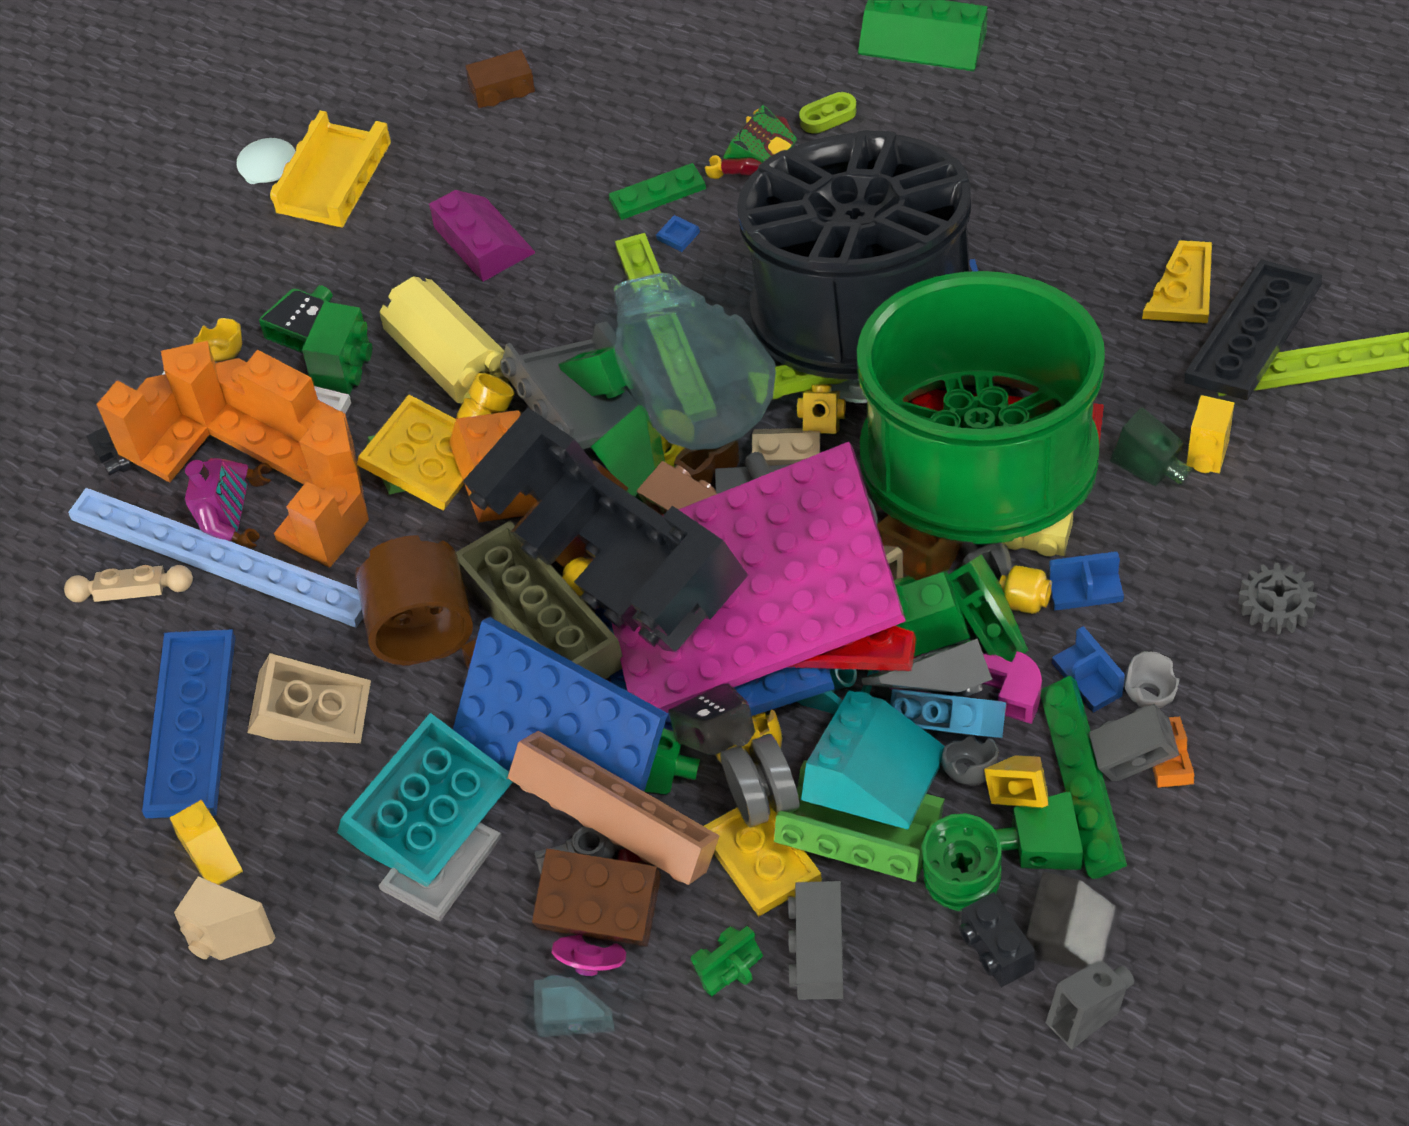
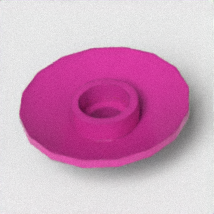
M580 935L559 938L553 943L552 954L557 960L576 968V972L584 976H594L598 974V971L620 967L626 961V951L621 945L615 943L609 947L602 948L586 943Z

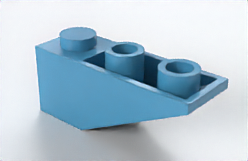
M892 689L890 705L922 729L998 738L1003 736L1006 702Z

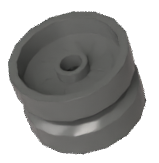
M768 733L751 740L750 755L744 748L738 745L721 752L720 758L726 781L736 806L748 827L752 828L768 821L770 814L769 805L777 814L779 811L790 813L799 809L798 793L791 771L782 750L772 734Z

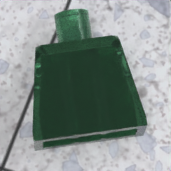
M1143 407L1122 428L1110 462L1155 487L1165 476L1182 485L1192 471L1191 467L1177 459L1183 446L1182 440Z

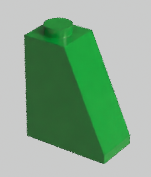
M639 404L591 446L609 472L628 487V493L643 502L637 493L638 488L662 461L665 462L659 423L655 416L642 404Z

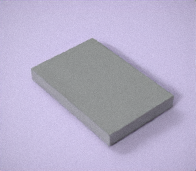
M480 823L428 887L392 868L379 884V888L394 898L441 921L502 837L501 833Z

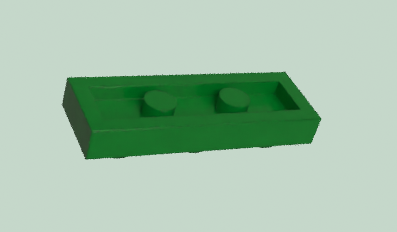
M691 163L609 193V200L620 219L623 220L705 190L706 185L695 165Z

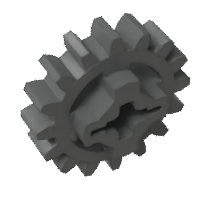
M1275 563L1273 569L1269 570L1263 564L1260 566L1259 574L1251 570L1248 574V580H1242L1238 598V604L1242 605L1241 614L1242 616L1251 615L1250 625L1260 622L1263 632H1266L1269 627H1274L1276 634L1280 635L1282 628L1286 627L1293 633L1295 632L1296 623L1305 627L1308 617H1313L1317 600V593L1313 592L1314 583L1313 581L1304 582L1305 572L1295 575L1292 565H1289L1286 570H1281L1279 563Z

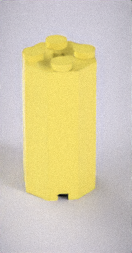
M411 277L391 290L388 296L391 300L388 308L383 305L379 312L383 329L457 403H462L464 398H471L468 391L478 373L493 375L508 384L509 379L503 375L500 366L504 350L431 279H426L425 282L419 277Z

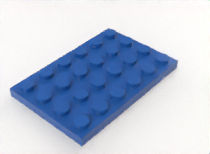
M489 617L481 621L453 730L508 772L510 771L518 742L539 730L638 789L645 791L668 713Z

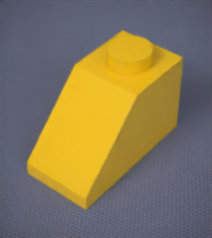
M1012 756L984 769L991 804L1041 808L1048 806V791L1041 757Z
M202 800L170 817L178 839L204 879L220 885L243 872L222 831Z

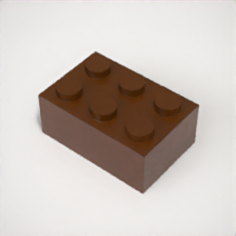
M546 848L532 923L537 928L648 947L661 872L656 866Z

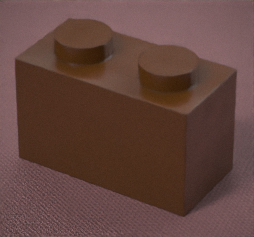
M522 49L465 65L468 85L478 108L495 106L499 102L516 97L522 98L529 93L535 92L532 71Z

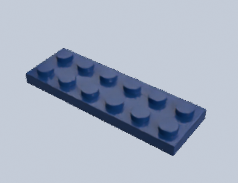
M233 629L164 633L142 808L145 818L171 817L200 800L204 802L211 815H217L235 646Z

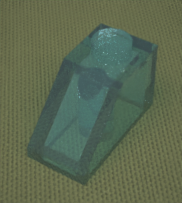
M552 975L545 979L534 980L535 1024L539 1037L615 1031L612 1009L573 977L565 978L559 975Z

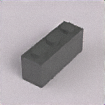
M841 881L795 882L796 897H788L789 919H796V930H789V953H796V964H789V986L797 987L798 1000L844 999Z

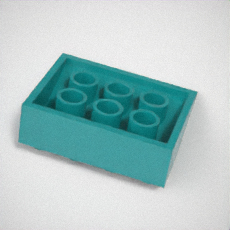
M848 691L806 763L801 800L909 829L941 766L945 746L883 699L872 697L865 692Z
M430 713L343 815L337 833L365 855L390 868L397 869L399 873L428 887L511 786L513 781L507 778L509 772Z

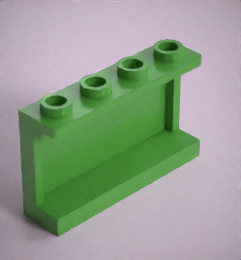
M804 760L800 768L799 785L796 789L800 804L799 809L790 813L778 812L775 822L774 842L916 882L923 867L922 844L926 832L936 821L942 819L944 798L926 794L909 829L900 828L801 800L807 763Z

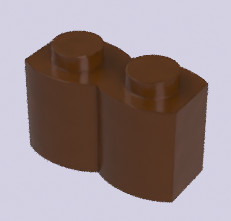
M721 423L709 427L701 434L697 443L689 445L677 455L674 461V468L676 465H679L695 481L704 480L714 487L716 483L715 469L736 468L739 463L737 434Z

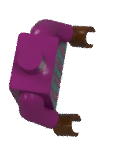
M210 458L206 462L200 460L190 462L185 468V473L189 477L185 502L198 523L200 530L215 538L233 541L252 550L256 548L257 545L253 542L260 538L256 530L249 528L242 534L238 533L248 485L245 478H248L250 484L254 487L266 485L271 479L264 478L261 474H268L272 471V467L262 463L254 469H249L247 464L220 458Z

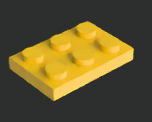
M770 805L768 821L752 828L747 826L738 808L704 825V827L720 836L714 855L758 917L786 902L788 897L796 896L795 882L822 881L821 872L804 850L774 842L777 813L773 811Z

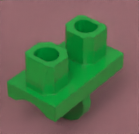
M730 926L720 934L718 939L719 948L712 953L707 949H700L691 956V962L702 986L711 997L736 979L744 985L753 980L749 969L763 957V954L755 941L754 931L748 926L741 931Z

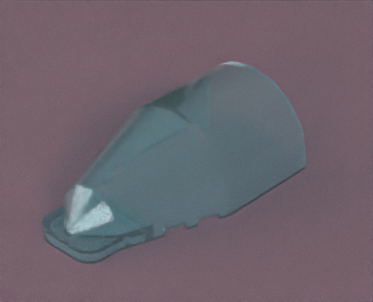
M669 273L653 274L624 281L614 287L615 303L618 306V328H616L617 340L615 343L617 364L625 384L651 425L669 443L691 450L719 448L742 438L762 419L773 398L776 374L775 362L742 317L736 314L731 317L726 315L723 307L718 304L708 305L705 303L704 296L680 284L678 279Z

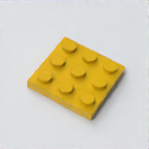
M408 395L358 456L357 465L444 511L464 485L449 444L456 419Z

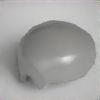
M1143 651L1135 655L1126 669L1124 687L1131 700L1140 707L1155 704L1158 708H1162L1174 700L1178 690L1179 678H1176L1173 673L1172 660L1158 652ZM1151 687L1158 692L1159 696L1157 697L1143 688Z

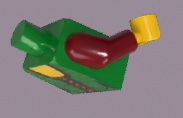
M762 105L760 109L753 112V117H746L747 124L730 142L723 156L725 159L721 162V158L717 155L709 159L711 166H705L707 176L712 179H718L724 174L751 176L758 169V166L769 157L782 150L794 147L797 139L793 135L787 119L774 115L767 107Z

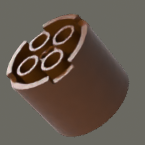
M419 535L398 537L372 548L369 551L370 557L361 567H356L355 577L369 647L373 654L381 660L407 666L436 660L455 653L470 638L473 631V622L456 551L443 540L439 543L420 541Z

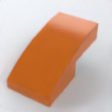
M1180 716L1169 717L1179 756L1153 766L1158 788L1194 784V770L1187 752V736Z

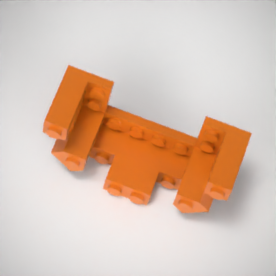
M208 341L162 350L161 355L165 374L146 378L137 390L117 380L96 404L118 455L168 482L174 479L206 438L212 435L304 484L286 506L289 515L274 532V536L278 542L329 568L369 520L354 442L345 413L318 400L311 377L259 350L252 355L248 362L236 358L215 363Z

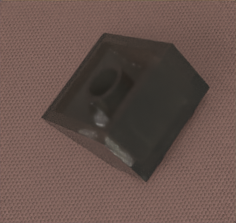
M1043 872L1026 936L1035 949V959L1080 970L1098 960L1103 961L1115 906L1081 880Z

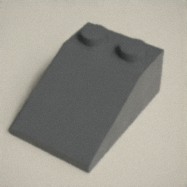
M978 639L960 641L914 658L912 671L882 670L863 677L861 680L863 685L939 694L952 693L953 696L963 695L965 697L984 690L982 683L992 680Z

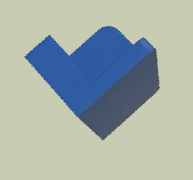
M1118 552L1049 561L1048 580L1052 581L1051 598L1054 611L1123 602L1124 594L1118 574L1120 561Z
M1084 626L1080 627L1076 631L1075 645L1053 656L1052 664L1064 678L1071 676L1077 681L1082 700L1094 713L1123 696L1125 675Z

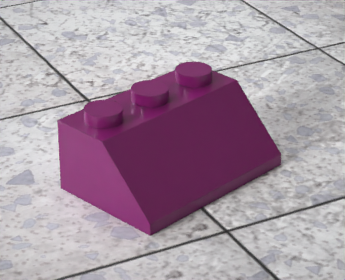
M454 190L429 203L434 228L482 282L535 254L532 247L486 197Z

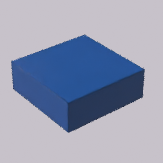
M674 215L656 234V238L658 241L683 252L700 233V228Z

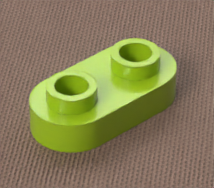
M838 92L805 105L799 112L801 128L808 133H820L850 121L857 112L855 97L846 92Z

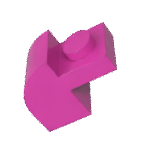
M1018 651L1013 662L997 655L983 654L992 680L982 684L1001 689L998 701L1006 702L1005 716L1032 724L1040 704L1042 683L1041 673L1036 663L1030 657Z

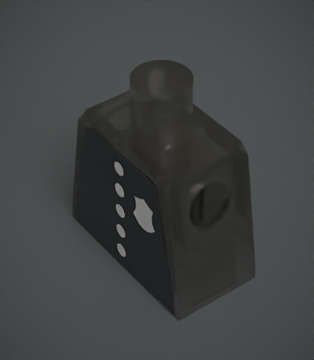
M729 683L719 685L668 710L676 742L709 755L718 754L734 745L738 747L745 746L755 734L747 701Z

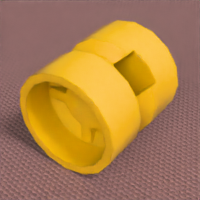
M478 373L468 391L471 398H464L457 413V418L501 413V411L507 410L514 396V390L500 378L486 373Z

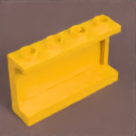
M320 110L315 120L310 122L308 132L303 140L297 144L296 152L292 159L286 163L279 181L272 186L270 197L274 203L276 213L343 228L391 143L387 123L375 121L368 132L332 124L329 122L327 112Z

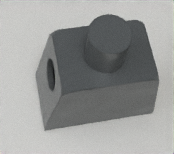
M1098 960L1057 984L1046 1024L1071 1049H1074L1119 1013L1126 990L1134 985L1133 975L1124 966H1119L1112 970L1104 961Z

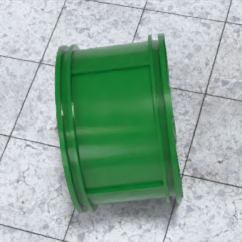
M989 271L960 272L933 277L913 284L883 302L868 318L861 331L857 347L858 379L862 392L867 399V418L863 424L860 436V468L864 482L873 500L893 519H898L902 523L929 535L950 540L972 542L973 544H994L1010 542L1015 538L1024 537L1046 529L1064 519L1081 505L1090 494L1098 471L1099 436L1092 415L1093 402L1100 391L1103 381L1105 359L1104 341L1100 329L1088 311L1068 294L1044 282L1020 275ZM993 384L1009 386L1033 394L1008 405L1007 392L1000 387L993 386ZM963 386H976L977 396L974 397L972 393L964 390ZM940 388H946L947 390L944 396V410L937 411L908 403L911 399Z

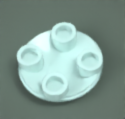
M260 139L250 143L240 152L237 158V169L250 184L273 182L280 179L286 163L290 162L296 151L290 143L282 139Z

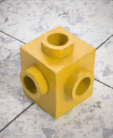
M812 385V390H806L803 393V398H798L797 416L798 418H803V431H820V433L836 434L839 431L840 419H845V399H840V391H833L832 385ZM818 404L825 407V413L818 410Z

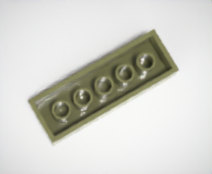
M511 521L456 552L464 585L494 620L604 679L622 669L620 658L623 655L616 636L551 565H546L539 558L536 561L533 560L520 548L523 543L510 533L515 527Z

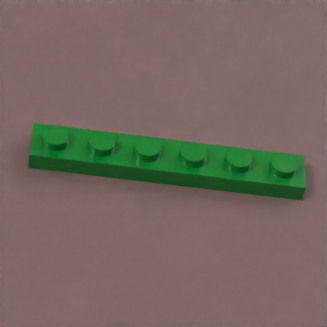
M1068 676L1041 689V699L1066 792H1071L1087 874L1092 879H1096L1126 867L1127 863L1103 775L1098 769L1089 734L1090 727L1077 681L1073 677Z

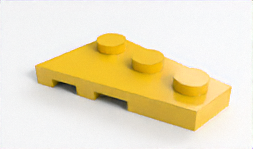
M1179 240L1166 265L1162 279L1157 283L1150 302L1146 304L1143 310L1142 319L1208 323L1212 242Z

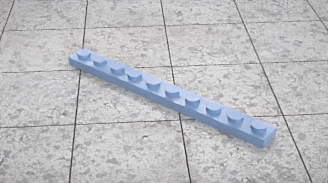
M85 488L68 512L71 520L352 627L357 628L363 619L359 593L356 588L228 540L215 538L203 533L201 530L94 490Z

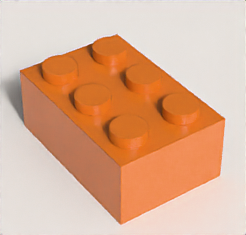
M519 410L456 418L449 444L463 480L521 416ZM465 485L468 495H470L472 492ZM520 492L499 515L489 507L484 511L471 501L478 522L525 516L537 502L530 494L525 496Z

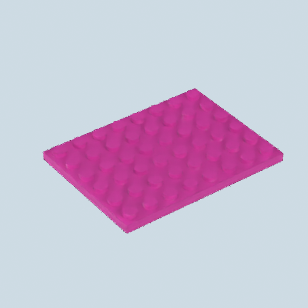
M850 442L678 509L724 540L748 576L711 620L704 619L676 652L665 651L659 645L651 646L638 634L641 630L640 626L635 631H632L624 624L620 628L613 623L612 626L623 655L620 661L627 691L669 713L674 711L671 710L672 708L722 684H727L730 689L905 622L906 619L855 452Z

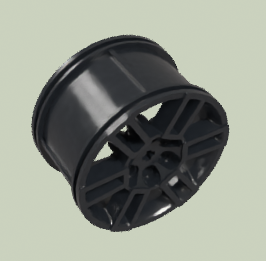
M863 130L858 133L824 137L800 144L788 150H782L758 166V169L745 182L738 198L737 211L740 234L745 245L751 251L755 281L750 297L753 331L758 342L761 343L768 354L784 365L800 372L824 378L857 380V347L859 337L868 318L883 302L899 291L918 282L946 274L972 272L967 229L971 215V190L968 174L957 158L931 143L916 138L897 135L895 132ZM882 250L894 251L893 253L882 255Z

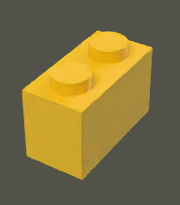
M1201 395L1191 426L1186 466L1193 467L1201 473L1215 472L1220 474L1229 444L1234 402Z

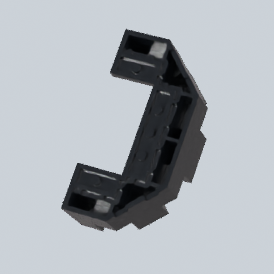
M527 408L462 481L472 492L468 497L474 504L484 511L489 507L499 515L520 492L525 496L528 494L533 496L537 502L510 531L511 534L523 543L520 548L533 560L536 561L539 558L546 565H551L577 536L587 545L584 548L585 551L594 558L574 581L583 592L580 598L595 611L599 607L605 610L603 615L618 628L624 624L632 631H635L640 626L641 630L638 634L651 646L659 645L665 651L676 652L704 619L711 620L748 576L724 540L674 506H671L664 516L648 507L603 476L573 437L530 408Z

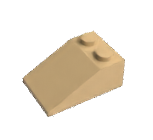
M270 653L258 674L247 733L273 740L360 743L371 680Z

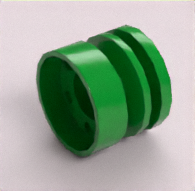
M967 813L951 814L936 821L926 832L922 844L924 884L930 896L943 907L962 911V908L993 892L997 894L1001 883L1002 852L1000 838L993 826L981 817ZM958 867H963L965 873H961Z

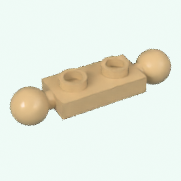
M149 565L125 570L106 569L102 572H96L93 581H89L80 575L72 576L66 581L64 592L66 597L73 602H83L91 594L94 602L162 595L163 587L167 586L175 592L187 590L193 582V575L183 565H175L167 573H164L163 566L152 567Z

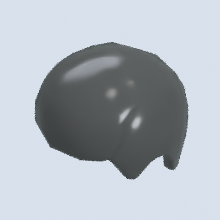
M969 735L962 741H953L944 747L941 765L945 773L954 781L969 786L980 785L986 781L984 769L997 763L999 748L992 738H988L985 743H981L975 739L974 735Z

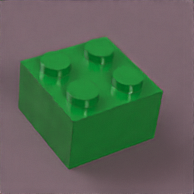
M324 301L302 349L309 377L312 378L314 386L350 395L353 386L360 384L362 378L361 368L364 361L368 362L371 359L373 350L372 343L368 340L367 323L363 320L361 308Z

